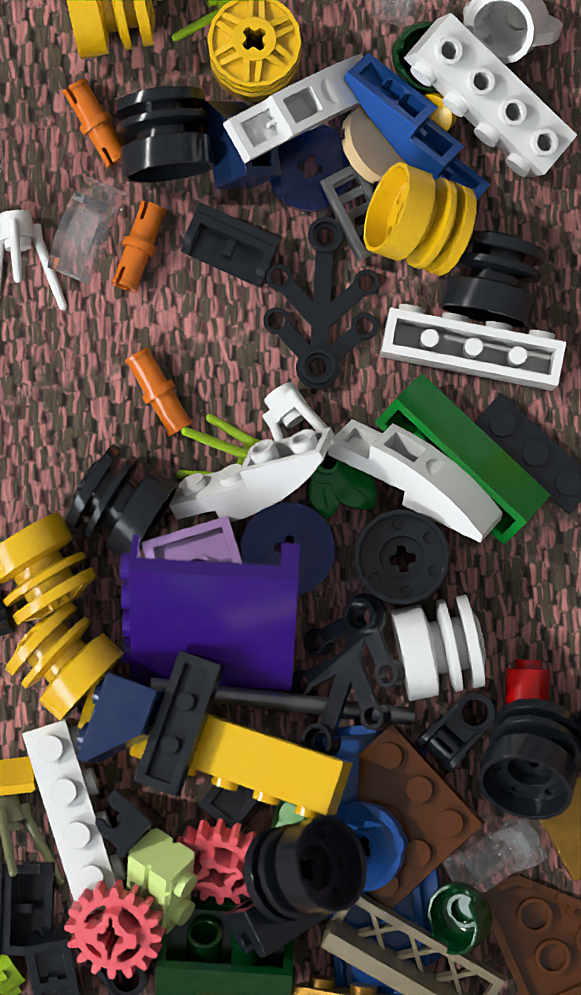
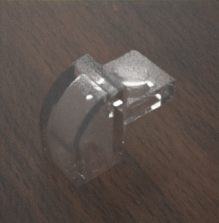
M87 177L79 192L74 191L65 209L53 241L47 268L88 284L103 258L109 233L124 208L128 193Z
M510 818L461 845L442 864L452 882H466L479 892L484 893L510 874L537 866L548 858V855L540 843L538 834L531 828L526 818L517 821Z

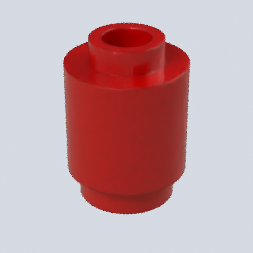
M515 659V668H506L505 705L517 699L536 698L549 701L550 669H541L542 660Z

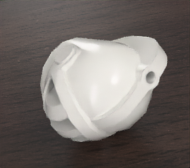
M471 0L466 3L463 10L464 26L504 64L518 61L536 46L554 43L559 39L563 23L560 20L548 15V10L543 0Z

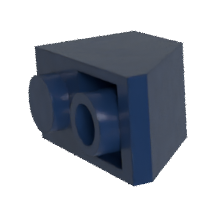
M206 101V104L203 106V110L207 112L209 118L205 126L207 134L212 138L216 167L213 168L216 189H252L282 175L277 147L244 163L223 126V123L228 119L249 109L243 102Z
M107 672L105 679L99 681L93 693L92 703L95 705L90 722H86L79 732L77 747L80 749L76 759L83 762L99 763L148 739L165 691L121 674Z

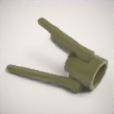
M18 794L0 797V835L9 875L12 877L17 875L10 832L22 829L20 820H23L44 861L55 862V881L59 886H63L65 879L32 817L29 802L21 804Z

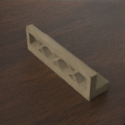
M363 893L355 904L370 912L374 926L356 929L343 921L349 911L346 910L334 913L324 929L321 943L323 949L403 995H470L463 991L460 978L478 975L490 982L483 995H497L506 982V976L468 954H447L448 946L443 941L432 938L431 932ZM379 918L387 923L380 924ZM401 930L409 935L412 948L394 951L386 946L383 933ZM376 935V936H377V940H375L374 938H372V937H370V936ZM418 941H420L421 943H423V944H425V945H424V946H419V945H418ZM438 952L448 958L451 970L434 974L425 969L422 956ZM415 957L416 963L410 960L409 958ZM456 963L463 966L464 968L457 969ZM454 980L455 985L449 983L448 981Z

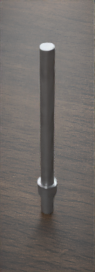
M151 677L150 686L165 691L169 679ZM219 685L213 702L323 715L328 698ZM347 700L342 717L360 719L361 709L358 701ZM385 704L391 711L390 723L413 725L415 718L414 707ZM375 709L372 713V720L379 721V712Z

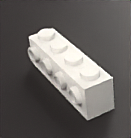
M452 13L436 19L404 57L412 66L410 68L412 75L425 86L430 87L432 85L444 96L442 102L447 109L459 117H466L476 127L474 129L476 136L490 147L496 146L507 157L505 162L509 168L522 177L532 178L545 175L577 136L563 120Z
M399 304V309L390 307L380 357L550 391L558 386L566 342L555 340L556 335L541 330H529V334L511 331V325L495 321H486L485 326L468 323L469 318L467 316L444 312L442 317L427 315L424 308L409 304Z
M70 718L29 730L22 733L73 899L78 901L82 891L85 888L93 891L98 881L103 880L108 889H111L117 879L125 880L127 877L121 857L118 854H112L108 839L96 827L95 819L97 817L106 820L110 827L111 823L106 810L101 812L98 810L94 795L100 793L93 768L86 769L84 762L76 759L80 749L77 747V738L81 729L77 728V725L72 726Z

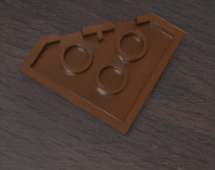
M395 723L386 728L359 754L358 801L364 800L376 803L389 810L397 818L408 838L405 861L398 875L384 887L367 892L372 899L392 910L486 822ZM364 836L359 840L364 848L365 855L369 857L371 853L368 847L370 841Z
M517 873L477 889L491 905L493 916L491 929L519 995H581V899Z

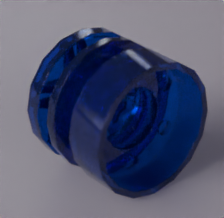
M277 503L262 509L248 523L241 539V559L243 564L280 566L281 553L275 551L276 543H284L286 537L294 538V544H300L301 548L298 580L299 596L315 589L327 577L334 561L335 540L328 523L315 510L299 503Z

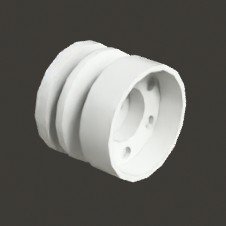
M467 595L454 597L456 617L451 618L445 600H436V621L432 622L427 621L420 604L391 609V619L399 661L404 666L406 672L404 684L409 701L438 696L439 675L445 673L448 674L456 692L463 691L461 670L467 669L473 688L485 686V645L478 617H476L471 609Z

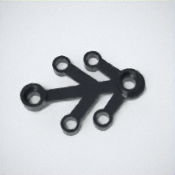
M331 217L316 219L310 225L308 231L309 244L316 251L313 301L292 279V272L287 266L275 264L266 273L267 285L272 290L281 292L311 326V342L309 345L289 324L290 318L284 309L272 308L266 312L263 319L265 329L270 334H277L298 358L296 363L297 376L305 386L311 389H324L332 385L339 375V360L361 340L371 339L377 330L375 317L369 313H360L353 318L351 328L328 346L329 327L363 297L374 295L380 286V279L377 273L370 269H364L359 271L354 278V282L331 302L333 252L339 249L343 241V229L340 223ZM323 229L330 230L334 235V240L328 245L321 244L317 239V234ZM282 270L287 274L288 280L284 285L278 286L272 283L271 275L274 271ZM364 275L371 276L375 281L374 288L369 291L362 290L358 285V280ZM278 313L285 318V324L282 328L273 329L269 326L268 319L272 314ZM368 319L373 325L372 331L368 334H360L356 330L357 321ZM317 359L322 360L326 364V371L320 376L312 374L309 370L310 363Z
M361 593L354 596L345 605L342 618L321 629H310L304 636L303 646L306 652L311 655L323 656L331 652L335 641L349 635L343 652L309 670H298L292 675V693L314 696L318 692L321 684L335 677L320 724H312L304 729L301 735L302 746L331 756L337 754L341 746V737L337 729L352 687L361 709L360 720L365 728L369 730H383L391 722V711L387 705L378 703L362 660L366 644L376 665L374 672L375 680L381 687H399L405 680L406 672L400 662L392 660L382 633L387 620L386 607L383 601L373 594ZM369 608L370 619L367 623L365 621L364 615L366 610ZM318 635L322 639V645L319 649L315 645V639ZM389 667H392L394 677L389 682L386 672ZM304 676L308 680V687L305 691L300 685ZM375 709L378 710L380 716L376 724L372 720V713ZM325 734L327 737L326 749L324 748L322 743V739Z

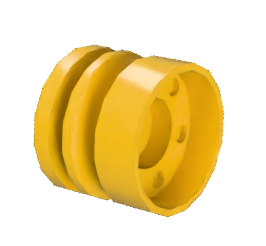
M67 0L73 33L81 60L109 54V33L118 32L126 50L133 49L129 29L138 27L143 47L154 45L153 33L156 18L152 0Z
M232 0L222 6L212 19L207 37L212 73L220 87L236 99L254 103L265 101L272 94L290 86L297 77L301 61L299 25L290 9L278 0ZM251 38L256 42L262 38L263 49L259 51L257 48L251 47L247 50L246 39Z
M402 162L392 165L381 178L367 210L364 223V243L366 249L398 262L406 258L407 264L417 269L423 268V270L437 276L448 273L457 264L465 251L473 231L477 213L474 191L458 183L454 184V182L442 177L434 180L431 173Z
M59 512L34 522L0 543V584L13 579L17 584V587L6 596L3 602L6 606L15 604L24 598L28 602L26 606L12 616L18 626L31 620L43 618L59 609L62 605L74 601L81 596L90 583L99 577L93 567L76 575L71 571L87 557L84 552H79L63 558L60 550L74 538V535Z
M68 602L49 615L44 616L18 643L13 657L4 668L12 676H15L30 664L33 669L21 683L25 689L33 686L42 678L47 680L49 685L41 695L39 702L59 721H62L88 695L90 687L99 677L104 678L107 672H110L124 654L104 633L95 637L88 644L80 639L87 630L91 620L84 616L70 629L66 624L78 610L72 602Z

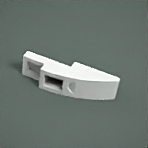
M362 53L327 67L272 94L265 101L223 123L244 163L360 105L344 77L364 57Z
M352 419L331 440L328 455L405 491L402 502L403 506L437 521L464 536L481 543L502 518L503 512L492 498L459 465L431 444L395 424H392L384 433H381Z
M331 427L317 431L305 429L289 438L277 441L271 439L262 440L250 448L242 466L241 464H231L218 472L206 475L195 473L184 478L180 482L169 506L176 519L216 511L219 518L228 516L229 521L233 522L261 512L291 494L312 475L324 459L334 433Z

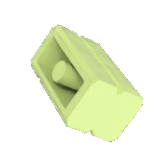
M155 828L151 829L129 850L126 891H130L131 887L137 884L139 885L138 897L141 899L149 895L154 897L149 908L151 911L162 910L163 916L158 925L166 928L165 934H168L176 925H184L192 915L195 903L190 901L191 892L197 883L198 876L193 873L195 852L180 842L173 843L172 837Z

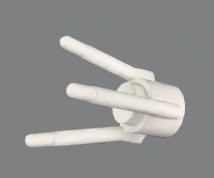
M11 210L0 213V290L4 247L6 251L11 252L14 281L20 283L22 281L21 251L31 249V241H34L60 310H66L67 303L43 240L41 224H33L32 212L28 210Z
M287 382L279 386L264 399L269 411L263 414L262 417L269 426L274 441L284 439L279 426L282 423L287 428H291L306 419L315 431L329 428L310 408L293 382Z

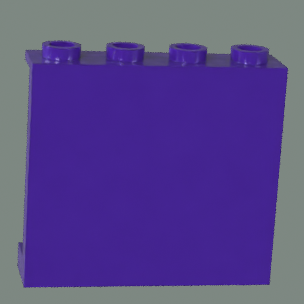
M133 534L131 553H122L120 579L123 581L121 608L124 609L122 636H125L123 663H131V678L140 682H150L151 677L170 679L179 651H185L226 666L219 685L292 691L300 544L282 543L280 566L140 558V535Z

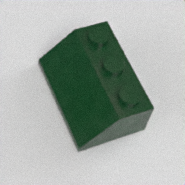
M191 896L190 901L195 903V908L188 921L182 926L176 925L168 934L164 935L160 942L162 947L156 960L155 995H291L294 939L266 957H259L255 949L246 955L239 947L229 924L225 923L222 917L224 913L239 905L234 903L232 899L225 898L223 904L220 905L217 903L216 898L208 897L203 901L200 900V897Z

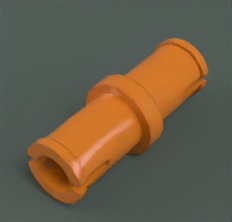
M86 78L69 85V89H64L62 94L67 98L82 124L79 127L83 136L90 137L103 159L105 167L107 169L121 162L119 150L124 144L111 124L113 120L109 110H103L88 85Z
M140 201L139 210L130 235L124 236L121 244L124 251L114 278L111 280V284L128 292L131 291L132 293L138 292V286L149 258H154L157 249L154 246V242L163 217L167 212L165 208L152 202Z
M146 347L127 358L125 363L128 364L145 393L142 396L146 404L151 403L170 437L181 431L183 427L191 425L193 421L189 418L173 391L176 387L172 379L167 381L151 354L150 348Z

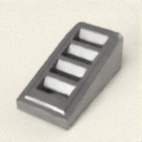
M350 165L321 180L320 185L337 221L343 229V234L357 262L374 253L367 250L365 243L362 244L359 238L360 235L364 234V224L354 228L351 220L367 212L374 189L371 183L363 179ZM356 178L359 186L338 197L335 188ZM364 195L366 203L346 212L343 204Z

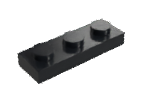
M500 393L474 423L551 494L549 498L569 515L581 502V465Z
M179 651L134 781L173 796L181 795L226 666L185 651Z

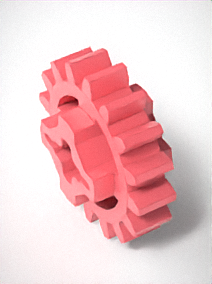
M218 819L216 826L211 827L207 821L200 820L198 830L188 825L185 828L184 836L177 837L176 843L180 842L193 852H197L194 855L193 873L198 876V880L192 891L196 889L201 891L200 900L204 901L211 895L216 897V901L220 905L223 904L225 897H230L234 903L239 904L242 894L250 897L246 889L243 870L245 853L252 839L257 835L254 831L244 835L240 832V823H236L232 828L225 827L224 820Z
M117 879L111 889H108L103 880L98 881L93 891L85 888L80 894L78 901H74L69 909L68 914L71 917L65 924L64 930L74 934L69 939L67 946L68 948H80L81 953L76 960L78 963L85 962L88 959L93 962L91 973L96 974L103 967L107 969L109 979H114L118 970L122 969L125 976L131 978L137 967L145 971L152 958L157 957L162 947L160 942L166 933V928L158 925L163 912L162 910H150L149 907L154 900L152 895L146 896L143 899L137 896L139 885L135 884L131 887L130 891L123 890L121 879ZM106 905L105 910H95L93 914H89L97 907ZM127 948H128V949H135V950H133V951H130V952L125 953V950H126Z

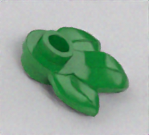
M332 457L334 460L332 469H324L319 464L310 476L311 480L307 492L308 499L316 512L326 519L336 512L340 503L359 510L373 509L376 506L377 490L371 475L351 467Z

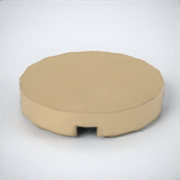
M361 105L354 109L343 121L342 130L345 129V139L342 140L343 151L351 166L363 179L372 184L376 181L380 182L383 175L392 165L398 162L407 164L371 121Z

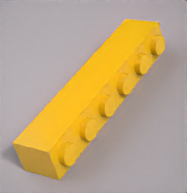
M99 677L90 687L77 728L81 729L86 722H90L95 705L92 703L93 693L99 681L105 678ZM209 714L188 775L195 777L197 770L213 775L211 783L216 786L236 791L239 784L253 789L252 798L278 806L281 799L296 804L294 813L307 818L322 816V814L336 815L353 763ZM148 739L132 746L129 754L141 759Z

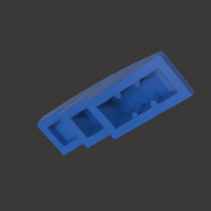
M368 52L344 77L368 117L408 165L431 173L434 180L442 177L454 182V184L458 183L473 189L477 203L491 184L457 158L464 145L430 119L437 106Z

